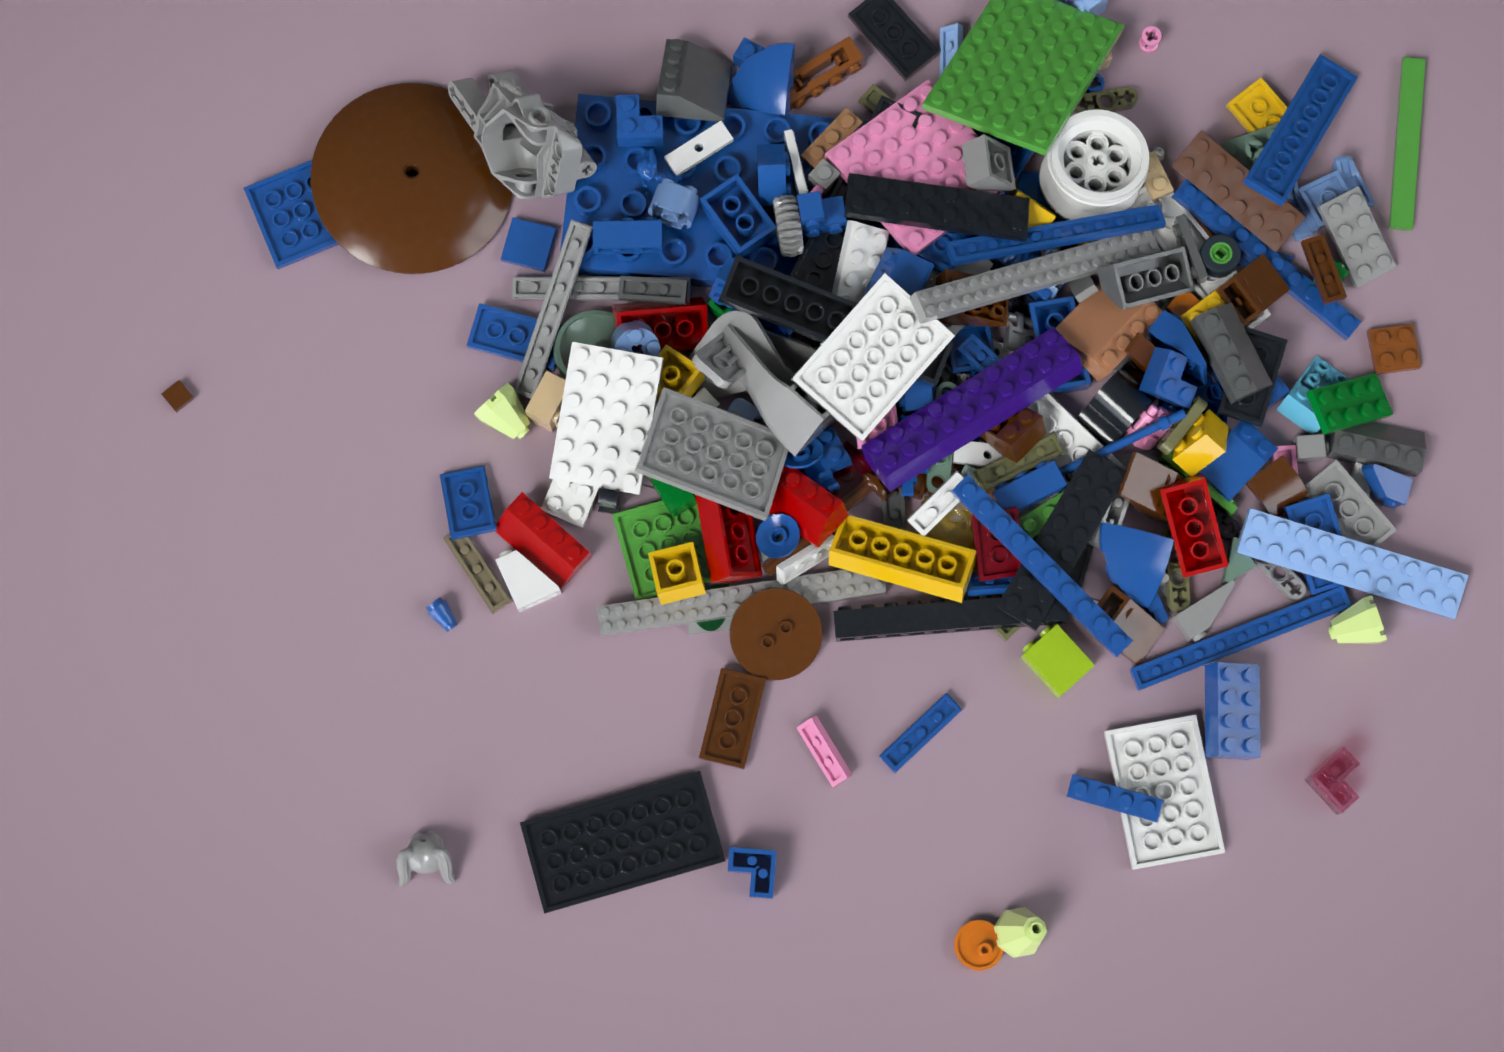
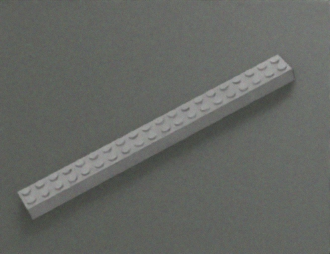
M1152 230L1116 236L915 292L910 297V300L920 323L923 324L1098 273L1097 268L1160 253L1161 250Z
M838 570L798 576L784 585H781L777 580L710 589L706 590V594L661 605L657 597L596 606L600 635L604 637L733 617L743 600L751 594L766 588L780 587L790 589L805 597L812 605L884 595L886 594L885 581L848 570Z

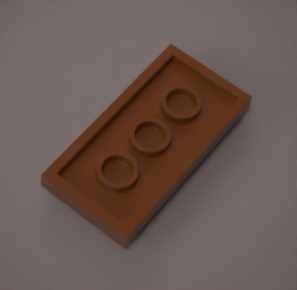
M721 668L699 759L745 769L766 683L765 678Z

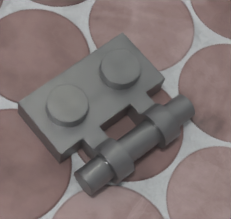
M1008 312L1007 321H1010L1013 326L1008 325L1005 327L1003 349L1014 352L1035 339L1031 318L1024 316L1020 312ZM1023 326L1029 327L1030 330L1023 329Z

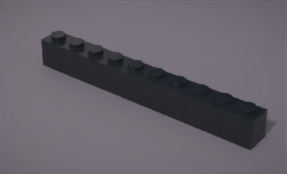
M1000 594L999 598H990V595H980L974 600H967V597H964L962 603L956 601L944 602V599H932L930 603L921 604V601L915 600L908 601L907 605L898 606L897 602L885 603L884 607L866 604L861 605V609H852V606L838 607L837 611H833L836 642L1027 626L996 609L1003 594ZM1055 599L1040 626L1067 624V609Z

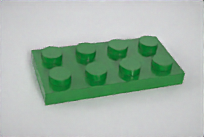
M1376 373L1306 392L1323 435L1381 420L1393 415Z

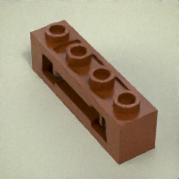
M849 36L794 70L790 110L801 108L809 98L820 96L824 93V89L830 85L836 86L842 82L843 77L846 75H853L861 70L864 57ZM835 59L834 63L836 66L808 82L807 87L802 89L804 81L830 66L831 61Z

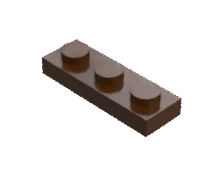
M1324 234L1302 240L1301 246L1323 306L1344 300L1347 295Z

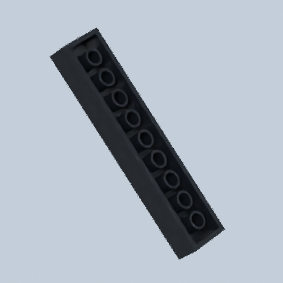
M736 255L718 302L821 343H824L858 304ZM950 341L916 381L931 387L937 385L953 341Z

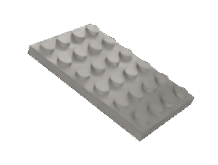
M664 387L647 432L635 472L765 521L768 518L788 449L784 447L768 427Z

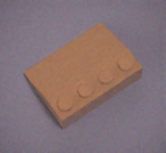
M1100 283L1096 286L1098 292L1079 303L1056 327L1057 331L1080 355L1082 366L1098 382L1109 375L1127 356L1124 350L1137 332L1145 337L1148 334L1147 330L1163 312L1154 302L1121 310L1102 291Z

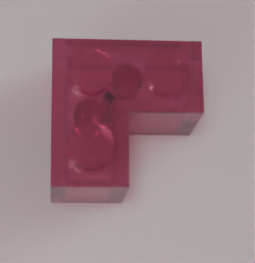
M1341 747L1304 780L1331 810L1338 815L1348 809L1359 798L1343 779L1357 768L1360 763L1345 747Z

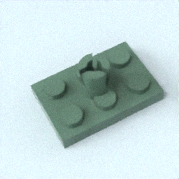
M1277 124L1220 144L1251 169Z

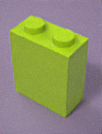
M1057 624L1053 628L1050 625L1039 634L1042 638L1036 643L1033 640L1022 649L1025 653L1021 658L1051 692L1059 698L1095 665Z

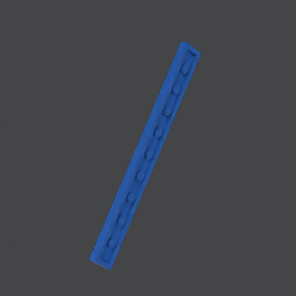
M1188 179L1172 195L1171 198L1216 235H1228L1235 239L1240 247L1241 255L1250 263L1261 254H1264L1290 290L1287 293L1345 341L1360 325L1361 321L1338 302L1323 306L1314 282L1280 254L1273 251Z
M1159 204L1028 227L1026 242L978 236L947 242L945 248L952 266L1161 229L1165 227L1166 221Z
M966 475L950 491L1114 657H1118L1133 641L969 475Z
M1340 586L1131 668L1129 671L1137 690L1140 691L1344 611L1352 605L1344 587Z

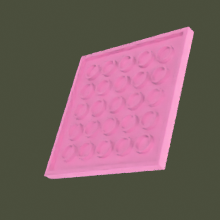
M926 80L826 152L824 157L840 172V176L846 183L848 174L854 173L975 190L967 186L965 181L966 173L962 159V144L977 138L978 135L971 127L922 109V103L934 86L929 80ZM898 103L902 104L905 110L901 109ZM914 110L923 114L919 117L918 125L915 129L912 124L916 116L909 113ZM987 191V192L999 194V193H1001L1002 191ZM881 222L901 247L914 255L923 251L948 232Z

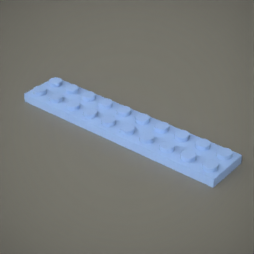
M1248 508L1235 553L1451 619L1456 618L1469 576Z

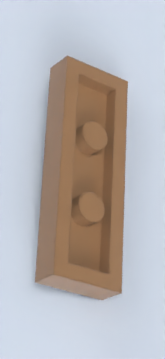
M846 107L801 154L800 158L814 169L822 159L826 160L824 157L826 152L857 131L863 125V121Z

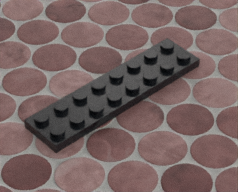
M849 173L844 217L1026 242L1030 198Z
M1091 449L1087 451L1035 540L1068 576L1118 493L1120 484L1123 482L1127 471ZM1021 563L997 604L996 609L1036 632L1056 598Z

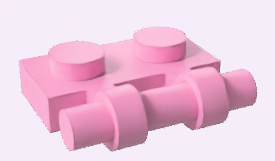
M1152 404L1140 414L1141 418L1135 425H1131L1127 429L1125 436L1156 422L1157 418L1163 415L1167 417L1173 414V412L1160 406L1157 408ZM1170 428L1152 433L1134 442L1133 445L1145 451H1150Z

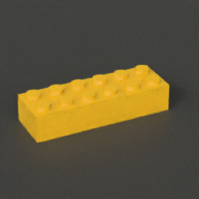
M849 515L836 531L829 549V565L962 603L975 567L977 551Z

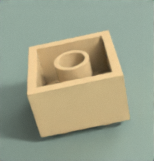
M548 371L545 372L525 409L529 421L552 433L555 428H558L566 380Z

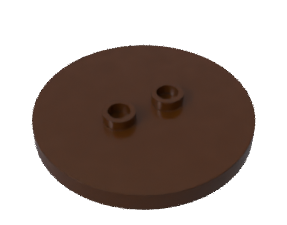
M780 587L762 589L748 596L736 609L730 623V644L736 659L748 672L768 680L788 679L803 672L816 658L822 642L821 621L812 604L799 593Z

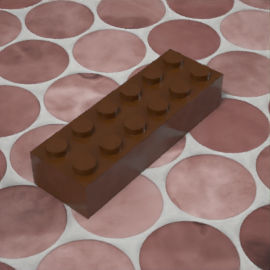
M1203 130L1196 135L1172 164L1173 168L1275 252L1282 247L1307 217L1287 199L1282 206H1279L1242 183L1250 168Z

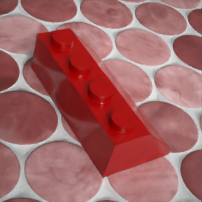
M702 297L690 298L686 305L656 302L612 305L614 330L622 323L635 320L642 321L649 325L660 344V352L665 345L670 346L676 351L693 350L708 331L707 304Z
M783 466L769 514H785L793 518L800 529V536L819 548L849 516L842 500L796 468Z
M1204 474L1180 479L1161 488L1160 492L1183 578L1228 567Z
M523 492L506 508L496 524L497 531L495 532L552 580L560 590L565 587L592 557L591 553Z
M695 495L711 583H729L763 576L752 516Z

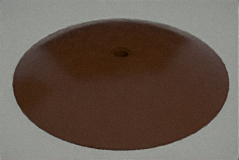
M401 83L388 85L367 92L351 101L326 126L315 148L311 165L313 201L317 213L329 234L342 248L358 260L378 269L394 273L426 274L453 267L472 257L499 230L510 207L513 194L491 173L483 150L474 138V131L451 100L448 89L429 84ZM414 171L418 175L416 177H408L407 173Z

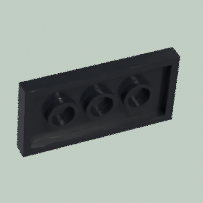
M865 0L848 13V18L905 81L939 54L936 46L894 0Z
M1243 326L1273 385L1233 404H1230L1223 390L1217 414L1261 427L1288 340Z

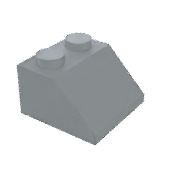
M985 134L962 144V159L965 165V181L967 186L983 192L1016 189L1010 147Z

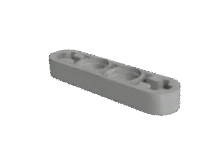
M1252 558L1260 571L1288 600L1297 601L1305 595V584L1291 569L1268 562H1260L1258 559ZM1275 567H1281L1284 570L1285 575L1283 579H1276L1273 576V569ZM1290 576L1292 580L1289 583L1293 587L1296 585L1299 587V595L1296 593L1292 595L1290 593L1292 588L1288 584L1283 586L1281 583L1285 582Z

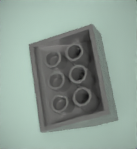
M666 39L657 90L656 116L662 115L665 117L724 122L732 63L690 41Z

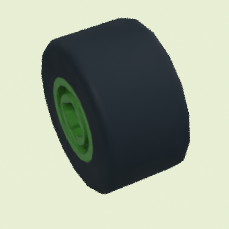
M1223 234L1212 235L1205 240L1199 250L1207 275L1213 278H1223L1230 275L1241 258V250L1235 239Z

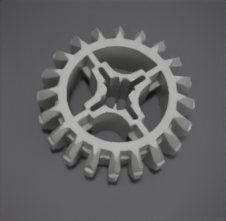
M794 195L775 197L773 209L780 253L783 257L800 255L803 253L804 247L796 198Z

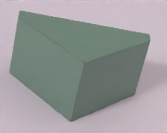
M1233 537L1229 542L1226 556L1228 567H1224L1220 583L1223 586L1256 566L1251 557L1235 553L1239 541L1237 537Z

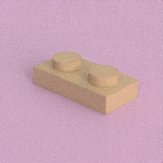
M1155 151L1149 153V169L1143 183L1152 202L1174 192Z

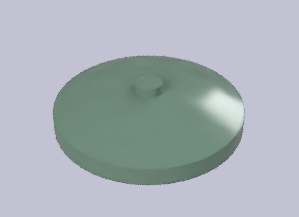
M601 310L584 311L574 315L563 324L555 340L554 359L559 372L565 380L572 342L611 348V337L614 332L613 313Z

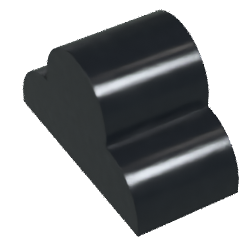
M1130 361L1103 385L1076 418L1104 446L1121 439L1127 432V429L1140 418V414L1147 410L1157 399L1139 390L1144 373Z

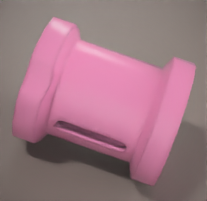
M1149 26L1143 30L1138 42L1143 52L1150 53L1157 49L1162 37L1157 27Z

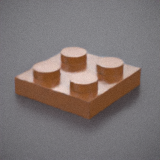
M1413 324L1370 329L1367 331L1374 373L1381 375L1421 368Z

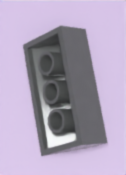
M1185 246L1097 268L1102 291L1121 310L1195 291Z
M1232 303L1210 309L1191 320L1190 325L1230 404L1273 385Z
M1373 421L1330 433L1328 442L1329 453L1326 454V458L1354 464L1356 462L1363 465L1377 464L1397 473L1416 477L1423 470L1426 454L1424 432Z

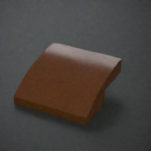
M1283 455L1246 483L1247 487L1260 501L1258 504L1265 513L1278 517L1285 513L1284 506L1297 503L1309 494L1302 480Z

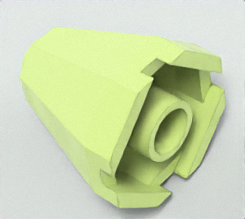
M508 382L474 413V416L479 421L512 439L516 436L521 439L529 431L527 426L530 424V421L514 388Z
M1372 595L1362 598L1330 621L1332 626L1327 628L1331 640L1336 639L1338 644H1379L1387 641L1386 635L1381 636L1384 628L1376 604H1370L1374 600Z
M1026 907L1003 911L994 926L998 937L996 939L997 946L1013 958L1035 954L1047 933L1045 922Z

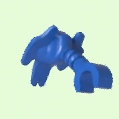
M654 148L644 152L637 165V171L641 177L643 187L646 188L647 181L653 179L657 182L659 181V183H662L665 178L673 180L676 184L682 181V176L672 179L657 172Z

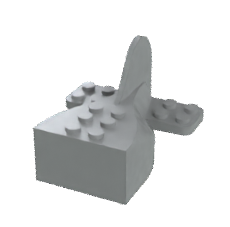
M738 309L726 312L711 325L690 355L689 359L705 375V380L697 389V393L701 389L706 388L714 398L748 391L769 429L794 456L801 452L836 420L791 380L817 349L774 333L772 330L762 326L756 316Z

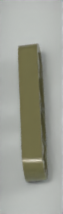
M1169 525L1163 529L1162 536L1173 539L1172 535L1168 534L1171 531ZM1174 545L1172 546V550H1171V551H1173V550L1176 551ZM1169 558L1166 567V574L1169 576V580L1166 582L1167 604L1170 610L1179 613L1190 605L1189 577L1183 578L1182 576V583L1180 585L1174 584L1171 579L1172 574L1179 573L1182 576L1179 562H1173ZM1183 588V591L1179 592V599L1183 600L1184 603L1179 607L1178 603H1174L1178 593L1177 591L1173 592L1172 589L1179 590Z

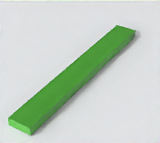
M1403 57L1401 62L1389 229L1411 231L1413 229L1426 59Z

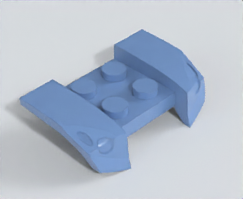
M1350 156L1334 157L1331 167L1332 173L1298 188L1297 182L1294 185L1287 200L1307 215L1306 219L1292 234L1296 242L1315 234L1317 230L1325 227L1317 206L1356 186H1359L1368 207L1375 205V201Z

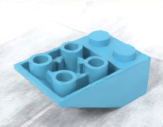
M1316 355L1276 410L1310 435H1315L1319 431L1320 426L1306 392L1350 379Z

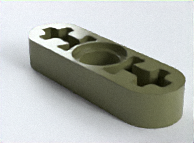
M1132 87L1087 93L1083 95L1074 112L1077 114L1087 110H1107L1111 112L1128 110L1135 106L1138 100V93ZM1125 94H1128V97H1132L1130 102L1122 99ZM1115 95H1117V99H1122L1118 101V105H1116ZM1108 97L1112 104L1109 107H1103L1099 99ZM1093 99H1095L1096 109H1094V104H1092ZM1081 101L1088 105L1086 110H1083L1081 106L1079 107Z
M1199 396L1195 397L1190 408L1184 410L1186 418L1172 425L1158 443L1157 449L1168 455L1202 414L1208 403Z

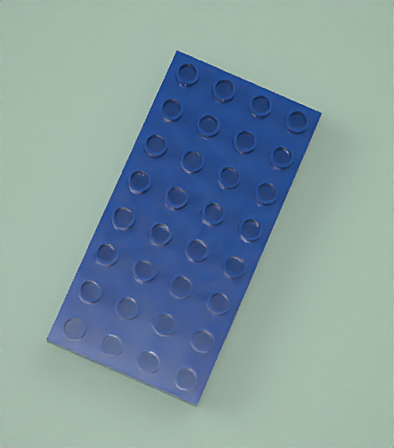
M578 94L575 119L577 138L580 140L582 148L588 152L596 163L597 169L590 177L576 180L574 191L567 193L561 248L571 220L593 227V221H598L601 218H609L612 221H621L622 218H633L635 221H642L644 218L651 217L648 209L657 185L660 183L653 179L647 181L646 188L643 187L641 177L637 171V165L644 152L654 148L657 172L665 175V177L675 179L676 175L665 161L664 156L718 122L662 116L664 146L618 147L616 97ZM640 100V116H656L657 101ZM726 108L724 122L722 123L734 138V141L681 174L680 176L683 179L678 185L684 187L689 185L696 188L698 197L702 198L738 174L759 202L757 145L784 144V150L787 152L784 131L792 129L799 157H801V154L836 118L788 113L786 115H778L757 110ZM863 121V125H862V126H864L865 124H867L868 121ZM702 148L696 149L697 152H701L703 150ZM800 158L807 190L810 193L813 187L808 184V175L813 169ZM790 166V176H786V183H790L791 195H794L797 201V191ZM834 188L825 198H830ZM699 204L690 228L687 229V225H683L682 229H675L662 224L663 253L594 254L592 231L578 275L690 277L691 286L712 288L716 276L727 257L730 256L735 259L736 255ZM762 206L775 224L773 206ZM869 221L868 223L870 226L887 230L881 222ZM889 233L886 247L903 249ZM775 236L744 258L790 276L800 255L783 257L780 253L778 238ZM803 236V247L809 238L807 236Z

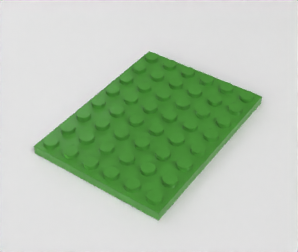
M990 0L922 103V109L1046 156L1122 34L1124 24L1090 12L1088 13L1087 11L1082 12L1076 7L1057 0Z

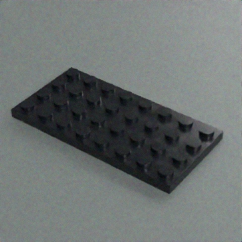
M700 771L520 822L544 914L726 862Z

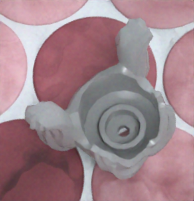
M428 831L426 834L415 833L408 841V847L401 850L396 858L397 871L400 877L398 884L400 886L409 883L411 871L432 873L439 870L447 884L456 882V876L452 872L450 855L444 849V842L441 836L436 832Z

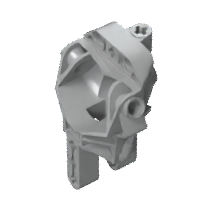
M512 70L492 73L488 76L490 90L487 97L473 78L449 82V96L474 131V138L483 150L491 173L516 198L534 199L540 196L542 198H550L570 193L575 189L576 180L590 177L595 173L597 165L588 152L582 148L581 142L577 138L578 134L574 123L552 112L551 109L554 106L551 103L542 102L540 94H529Z

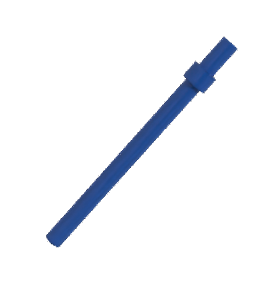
M1181 409L1167 417L1163 415L1157 418L1156 422L1094 452L1104 457L1152 433L1170 428L1171 424L1186 418V414ZM1084 456L1058 468L1062 476L1077 470Z

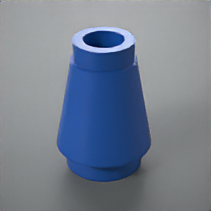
M441 597L426 607L429 612L428 615L447 632L458 625L447 601H443Z

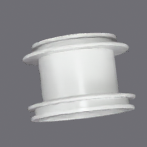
M1087 110L1071 116L1048 154L1044 157L1040 167L1039 182L1045 200L1057 214L1066 220L1131 209L1136 201L1139 189L1142 187L1148 174L1149 150L1146 140L1141 131L1130 120L1115 112ZM1072 155H1078L1080 158H1075ZM1074 174L1078 176V178H1073L1070 175ZM1113 178L1117 183L1111 182L1109 179ZM1089 187H1095L1098 191H1093Z

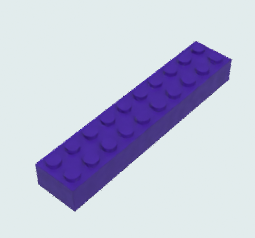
M1053 327L861 445L865 461L887 489L892 491L1082 373L1081 357L1057 329Z

